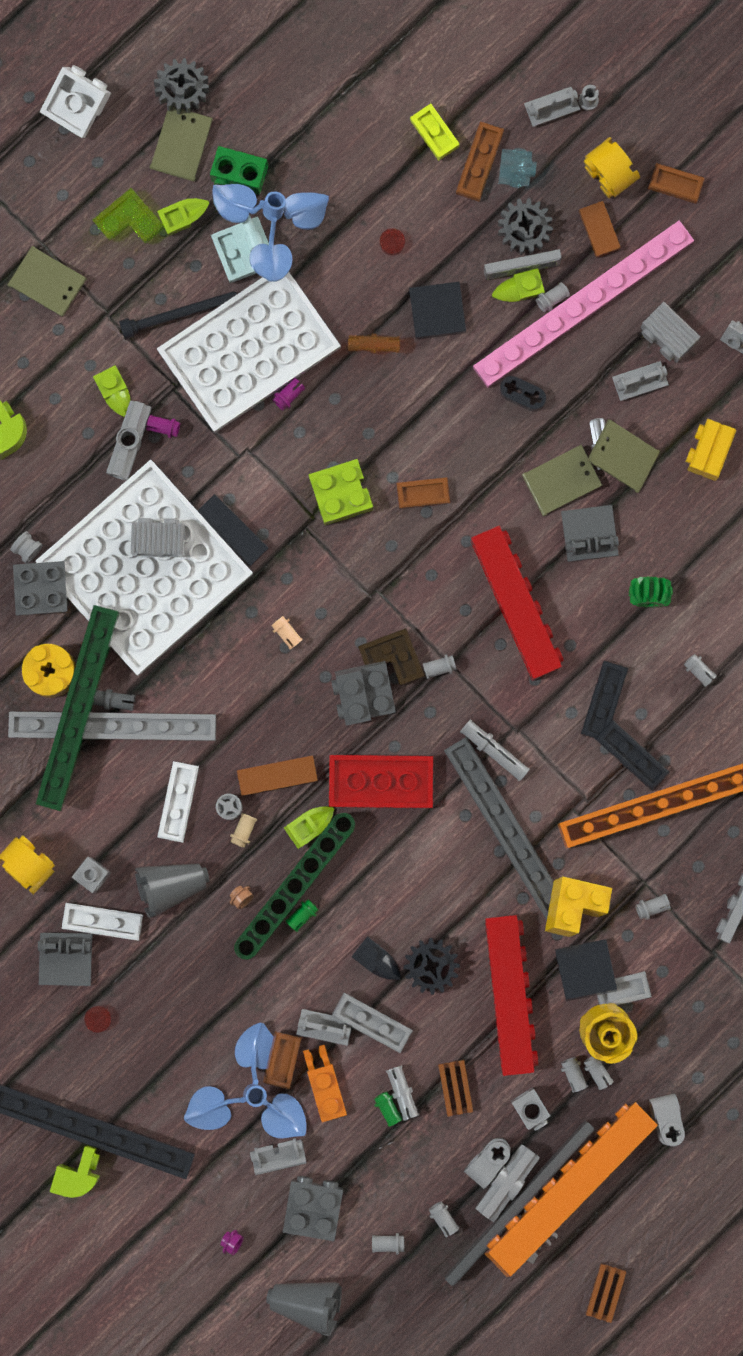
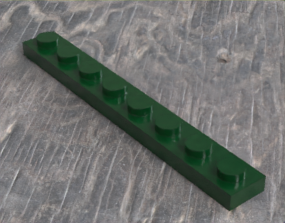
M93 605L36 805L62 812L120 614L118 611Z

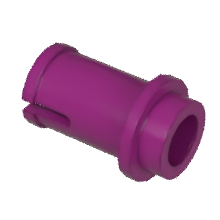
M293 378L280 393L276 392L274 394L273 402L283 411L286 408L289 409L292 401L305 390V387L300 384L293 391V388L299 383L296 378Z
M150 415L146 430L166 434L168 438H172V436L177 437L180 422H177L175 418L168 420Z

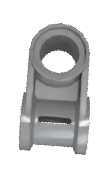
M675 1093L649 1099L652 1119L658 1125L656 1131L659 1141L669 1146L681 1144L685 1137V1131L681 1120L680 1106ZM669 1127L671 1130H676L673 1140L666 1138L665 1133L669 1132Z
M503 1138L492 1139L467 1165L464 1172L485 1189L510 1157L508 1142ZM493 1147H495V1148H497V1149H499L500 1147H503V1154H504V1155L501 1156L500 1154H498V1155L495 1157V1156L493 1155V1154H494V1149H493Z

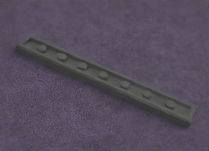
M465 737L445 749L444 752L547 920L554 881L470 742Z
M586 1120L445 1275V1280L451 1286H454L488 1249L486 1245L489 1241L506 1229L505 1225L523 1210V1207L541 1190L594 1131V1128Z

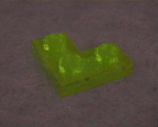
M132 188L92 220L109 241L127 226L132 228L144 244L164 229V225Z

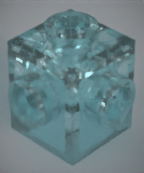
M521 148L513 150L502 149L499 184H506L517 188L522 186L529 187L530 177H535L537 163L532 161V152Z

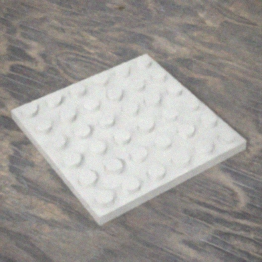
M149 460L36 560V563L65 561L66 595L88 621L93 605L120 613L110 646L137 676L144 672L253 575V572L152 460ZM138 518L154 519L153 523H164V519H178L179 523L185 526L184 557L132 556V522H138Z

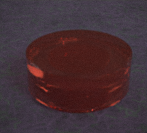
M394 228L385 230L380 237L382 251L392 256L402 252L405 246L403 233Z
M92 1007L85 1014V1025L92 1032L105 1031L111 1024V1014L105 1007Z

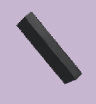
M215 494L198 510L199 514L250 567L269 549Z
M603 661L580 733L581 735L595 739L613 719L628 668Z
M613 720L595 738L604 749L651 791L669 773L661 763Z

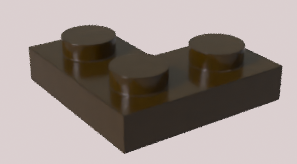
M406 628L358 646L365 665L383 661L386 664L391 662L400 686L424 677Z

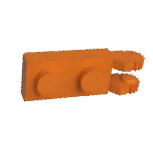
M325 1045L319 1046V1054L324 1066L317 1069L314 1067L312 1053L309 1049L303 1051L309 1070L307 1071L321 1121L325 1122L346 1116L347 1112L333 1064H330Z

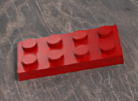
M330 755L329 807L433 808V756Z

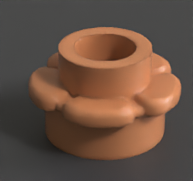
M236 887L230 894V904L236 906L238 910L247 906L254 897L249 891L250 887Z

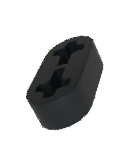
M508 376L501 382L500 394L507 401L532 412L539 411L544 407L546 394L541 388L515 376ZM511 383H515V388L522 393L519 394L513 391L511 394H508L507 388L504 386H510ZM535 393L538 394V399L541 403L536 402L534 405H531V399L524 396V394L533 396Z

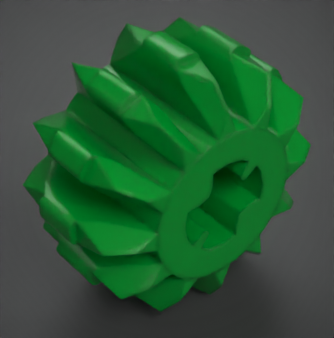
M649 576L634 578L631 580L629 587L630 603L637 607L662 608L670 604L673 595L671 581L665 578Z

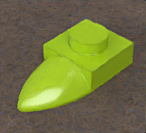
M197 198L186 199L157 211L168 236L191 227V223L198 220L204 214L209 201Z
M539 269L514 274L512 278L505 280L494 290L492 297L501 301L517 302L537 297L540 293L545 294Z
M115 365L93 376L109 407L117 414L125 417L131 399L129 391Z
M333 807L313 808L283 828L299 849L324 831L332 819L334 809Z

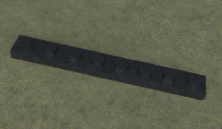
M0 1084L1 1114L187 1179L196 1153Z

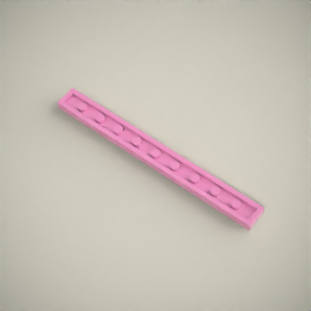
M680 220L476 363L473 366L474 370L487 388H489L690 246L694 239Z

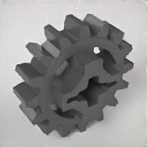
M183 58L181 64H178L176 59H173L172 66L164 63V71L158 70L157 77L159 79H154V87H156L155 96L159 97L160 105L167 103L168 111L175 107L177 114H180L182 109H186V112L190 113V107L192 106L199 109V101L205 102L206 93H209V85H207L208 76L204 75L203 67L196 69L195 61L188 65L186 58Z
M528 198L526 204H522V201L517 199V206L514 207L513 204H508L509 212L502 210L501 217L503 219L498 220V226L503 228L498 230V236H505L502 244L510 243L511 252L515 248H519L520 255H523L524 249H528L531 255L533 254L534 247L542 250V241L549 242L550 237L547 234L552 233L553 227L547 225L552 223V217H545L548 213L547 208L539 209L541 202L538 201L535 205H531V198ZM517 214L516 221L508 225L511 217ZM522 218L526 226H530L528 234L525 228L521 227ZM542 229L541 234L536 239H534L533 234L536 231ZM514 237H518L519 239L523 240V242L515 239Z

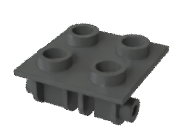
M612 505L561 511L568 562L619 556L617 547L619 542L615 532Z
M65 561L13 565L16 616L67 612L69 600L66 595Z
M40 933V941H38V951H40L39 985L91 986L92 934Z

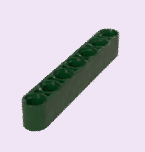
M340 813L332 819L245 929L234 946L235 953L239 958L248 960L257 955L351 836L355 829V821L351 815ZM340 818L350 820L351 827L347 832H340L336 828V823ZM325 838H331L335 843L334 850L329 853L323 852L320 848V843ZM314 858L318 861L319 868L316 872H306L304 863L307 859ZM292 879H299L302 882V890L297 894L291 893L288 889V883ZM277 899H282L286 903V910L282 914H276L272 910V904ZM262 919L270 924V930L265 935H261L256 931V924ZM244 940H249L253 943L254 950L250 955L242 954L239 949L241 942Z

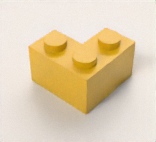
M567 877L554 880L545 932L567 937L579 934L582 914L594 917L608 914L612 888Z

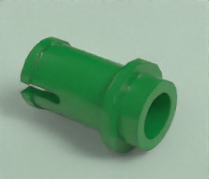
M309 899L305 902L301 901L302 905L285 920L296 932L312 916H317L316 912L319 909Z
M388 1091L374 1098L376 1102L374 1106L379 1107L388 1127L400 1122L403 1117L392 1100L393 1095H389Z

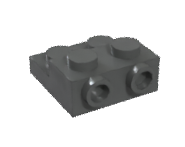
M385 661L335 671L336 679L331 680L334 695H340L341 704L336 706L339 720L345 719L346 725L370 721L371 717L396 712Z
M297 1176V1180L292 1179L283 1233L335 1241L343 1188L338 1187L339 1183L323 1180V1184L313 1183V1178L306 1176Z

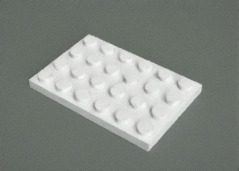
M288 272L283 279L277 282H270L262 277L158 347L157 351L213 432L216 433L289 384L293 378L299 377L339 350L341 346L292 275Z

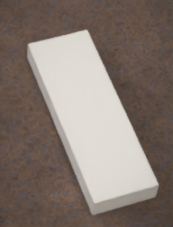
M173 761L158 838L184 842L199 766Z
M66 903L62 929L139 941L143 915Z

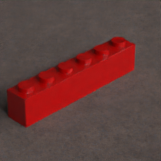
M499 525L471 537L470 542L531 680L534 681L561 669V662L564 661L559 648H554L550 639L553 638L552 631L548 624L543 625L540 618L543 612L537 600L533 601L529 592L533 590L528 578H523L519 571L522 568V564L517 553L512 555L508 546L512 544L506 530L502 531Z
M517 915L485 918L501 1072L503 1076L534 1073V1066H538L537 1050L532 1051L531 1040H535L534 1024L529 1025L528 1014L533 1012L531 998H526L525 988H529L530 984L528 972H523L522 962L527 961L525 946H520L519 936L524 935L522 920H517Z

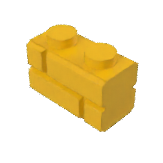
M707 419L704 425L699 424L694 437L698 440L695 449L690 448L685 461L690 463L687 470L716 481L719 478L736 429Z

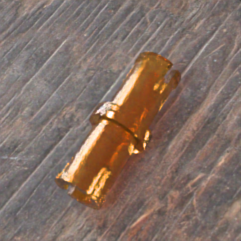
M373 333L371 336L349 335L348 351H371V354H377V352L400 353V336H377V334Z

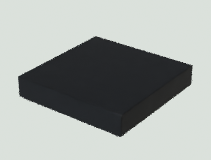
M460 282L409 288L415 339L466 333Z
M606 939L555 949L566 1001L617 991Z

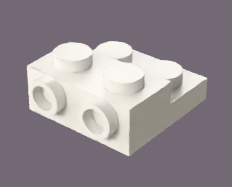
M75 65L72 68L62 67L40 112L79 137L85 138L96 116L101 114L111 93L106 90L107 85L96 78L91 81L84 77L86 72Z

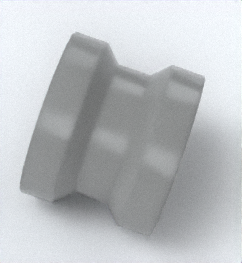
M26 531L14 542L10 550L14 554H19L22 557V561L28 564L40 552L43 545L39 541H34L31 538V534Z
M224 794L216 802V811L222 818L234 820L242 812V802L236 795Z

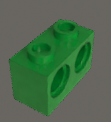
M218 146L210 172L211 182H214V185H244L249 187L255 194L260 195L268 169V162L265 158ZM224 165H229L233 168L228 174L220 172L221 167ZM248 172H255L257 174V177L252 181L244 178Z

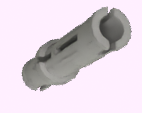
M471 719L460 731V733H463L478 746L477 749L479 751L483 750L518 781L530 770V768H527L496 742L490 732L488 734L484 732Z

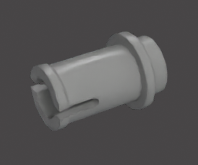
M594 85L585 86L579 96V105L584 110H593L598 105L599 91H595L596 87Z
M561 282L547 293H540L536 303L543 312H550L554 305L569 297L570 293Z
M445 654L444 658L423 663L427 679L448 672L452 674V671L457 670L453 655L447 656Z
M693 654L684 663L687 672L690 671L706 687L717 675L701 661V656L697 657Z
M666 894L645 902L640 900L639 904H636V910L640 919L645 918L648 920L652 915L671 910Z
M591 1056L584 1061L586 1065L584 1069L586 1071L589 1070L598 1089L602 1090L608 1087L607 1084L611 1085L614 1081L602 1064L603 1061Z
M576 1057L561 1062V1071H565L573 1093L588 1087L579 1067L581 1063L577 1061Z
M440 1201L429 1209L431 1213L429 1216L431 1219H435L444 1236L448 1237L454 1234L459 1229V1226L447 1211V1204L444 1205Z
M396 1233V1236L372 1235V1252H396V1255H399V1252H404V1236H399V1233Z

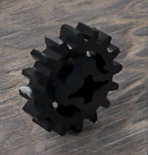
M429 938L426 945L422 940H419L420 947L418 949L414 946L410 947L413 955H405V958L410 960L409 964L403 965L404 969H410V973L405 977L406 979L413 978L414 981L411 986L414 988L419 984L421 986V993H424L426 988L430 989L431 995H434L435 988H439L443 993V985L447 984L452 987L453 984L450 978H458L459 976L453 972L454 968L460 967V964L453 962V959L458 955L457 953H449L452 948L451 945L445 948L442 947L443 940L441 939L437 944H434L433 939ZM429 949H438L445 955L441 957L433 956ZM421 953L423 957L422 963L414 969L415 959ZM426 954H428L433 962L438 961L439 966L436 967L437 978H435L430 970L425 971L424 969L427 966ZM449 964L448 974L442 979L440 975L442 968ZM423 975L429 976L434 984L425 983L418 977Z

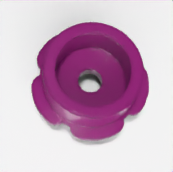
M233 1230L231 1233L228 1231L223 1236L220 1245L224 1247V1254L228 1252L231 1255H235L240 1249L244 1237L239 1235L237 1230Z

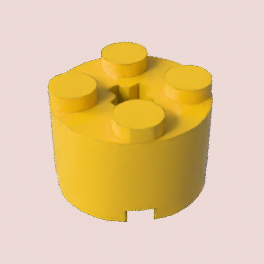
M611 137L588 153L583 161L588 174L593 179L599 178L600 188L608 198L618 196L640 178L637 170L632 172L629 168L633 163L616 142L612 143Z
M42 644L33 647L26 655L22 664V676L26 685L38 695L46 698H56L69 691L76 664L72 656L63 648L54 644ZM50 665H52V668L55 669V673H51L47 677V674L44 672L45 668H49Z
M22 835L19 839L15 837L0 854V864L4 862L2 867L25 889L31 886L29 891L34 895L55 872L52 869L55 865L45 854L41 853L38 856L34 852L36 849L34 845Z
M609 1003L594 1006L580 1019L579 1031L581 1040L595 1059L605 1063H617L626 1059L633 1051L632 1048L637 1040L636 1028L626 1012L617 1005ZM607 1031H610L609 1036H605Z

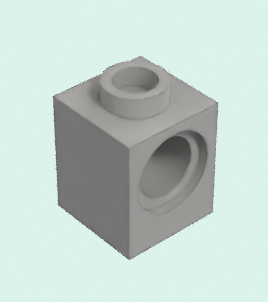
M87 857L72 878L91 893H96L111 872L92 857Z
M533 1087L511 1100L528 1130L533 1128L536 1131L548 1123L546 1119L550 1117V1114ZM529 1104H536L539 1107V1113L534 1118H529L525 1115V1108Z

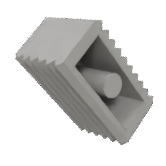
M665 302L641 325L644 338L650 343L655 341L661 348V354L667 360L671 361L673 359L676 363L700 339V336Z
M138 518V522H132V556L184 557L185 526L179 523L178 519H164V523H153L154 519Z

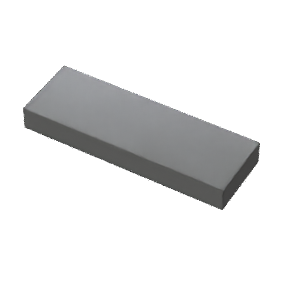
M560 249L485 264V279L489 280L514 275L537 268L544 269L559 266L561 262Z
M346 993L342 994L331 1015L401 1053L413 1031Z

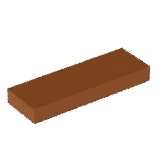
M480 121L456 190L457 195L480 202L504 129Z
M313 755L237 770L242 796L318 781Z

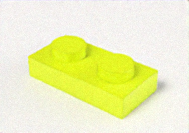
M429 104L410 117L411 123L438 161L459 148V142L432 104Z

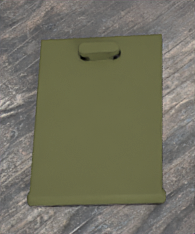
M175 107L170 111L167 110L150 169L195 182L213 119L193 112L187 113L183 109L180 114H177Z
M32 246L7 285L63 317L87 278Z
M608 420L587 461L627 485L636 493H639L660 451L612 420Z
M582 445L522 474L542 516H546L548 513L602 486L591 463L587 461L588 457Z

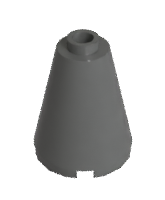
M199 863L135 868L137 872L135 878L141 901L148 903L149 906L144 908L148 918L156 917L206 889V883L210 882L206 867L201 868Z
M335 1282L275 1284L273 1288L268 1290L266 1303L270 1304L271 1311L321 1335L331 1336L337 1323L333 1319L336 1312H340L342 1287L339 1286V1283Z

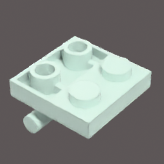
M249 215L245 222L211 235L229 283L256 274L250 265V253L256 245H269L258 217L251 219Z

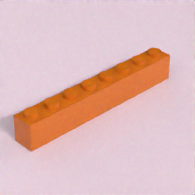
M743 764L559 823L558 827L565 848L567 849L742 792Z
M636 1102L629 1106L625 1103L615 1113L618 1118L612 1124L606 1122L597 1131L599 1137L593 1143L589 1140L581 1147L579 1152L582 1155L575 1162L570 1159L560 1169L563 1174L557 1180L554 1178L550 1179L542 1188L544 1193L538 1199L534 1196L523 1207L526 1212L520 1218L515 1215L505 1225L508 1230L501 1237L498 1234L494 1236L486 1245L489 1250L485 1255L506 1277H511L658 1126Z

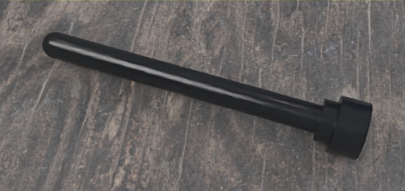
M235 291L228 292L137 321L126 318L120 320L119 324L124 339L128 340L135 338L134 335L139 334L138 331L221 306L238 293Z

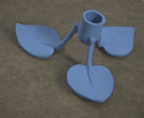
M240 184L213 185L212 189L214 205L224 219L233 223H243L248 219L249 213L255 214L260 209H263L264 216L271 221L269 245H256L249 257L253 270L270 282H277L283 279L288 274L292 265V254L289 248L283 244L274 245L276 221L282 217L284 212L286 219L292 218V222L296 227L306 230L314 229L322 223L329 196L319 193H296L285 199L279 192H270L267 194L265 201L261 200L259 205L256 206V195L247 186Z
M257 1023L249 1027L240 1036L235 1046L237 1063L242 1067L251 1066L253 1083L244 1089L243 1097L224 1101V1095L218 1088L211 1086L200 1088L190 1099L184 1115L186 1123L204 1130L221 1128L231 1118L230 1109L226 1105L247 1102L253 1107L261 1105L268 1107L262 1113L261 1122L264 1130L269 1135L276 1138H289L306 1134V1119L299 1102L291 1095L280 1093L273 1098L271 1104L266 1100L267 1094L264 1088L258 1085L256 1067L266 1069L273 1042V1035L264 1023Z

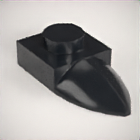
M368 936L352 955L353 959L378 977L389 980H400L401 978L398 965L393 957Z

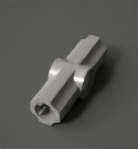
M130 401L121 430L117 433V442L106 474L121 480H128L137 451L141 448V439L152 409L150 406L137 401ZM128 435L135 436L134 444L131 446L123 445L124 437Z
M521 1144L511 1156L506 1166H503L491 1181V1187L475 1209L494 1222L502 1210H504L509 1200H513L525 1183L524 1179L540 1157Z

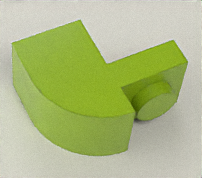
M1 400L0 460L16 452L24 443L27 434L26 423L21 414L19 413L11 418L14 415L12 408L7 401L2 403Z
M90 1145L85 1146L78 1169L63 1164L58 1165L50 1192L70 1198L79 1197L89 1192L100 1178V1175L90 1173L91 1169L96 1170L100 1155L96 1154L97 1148Z

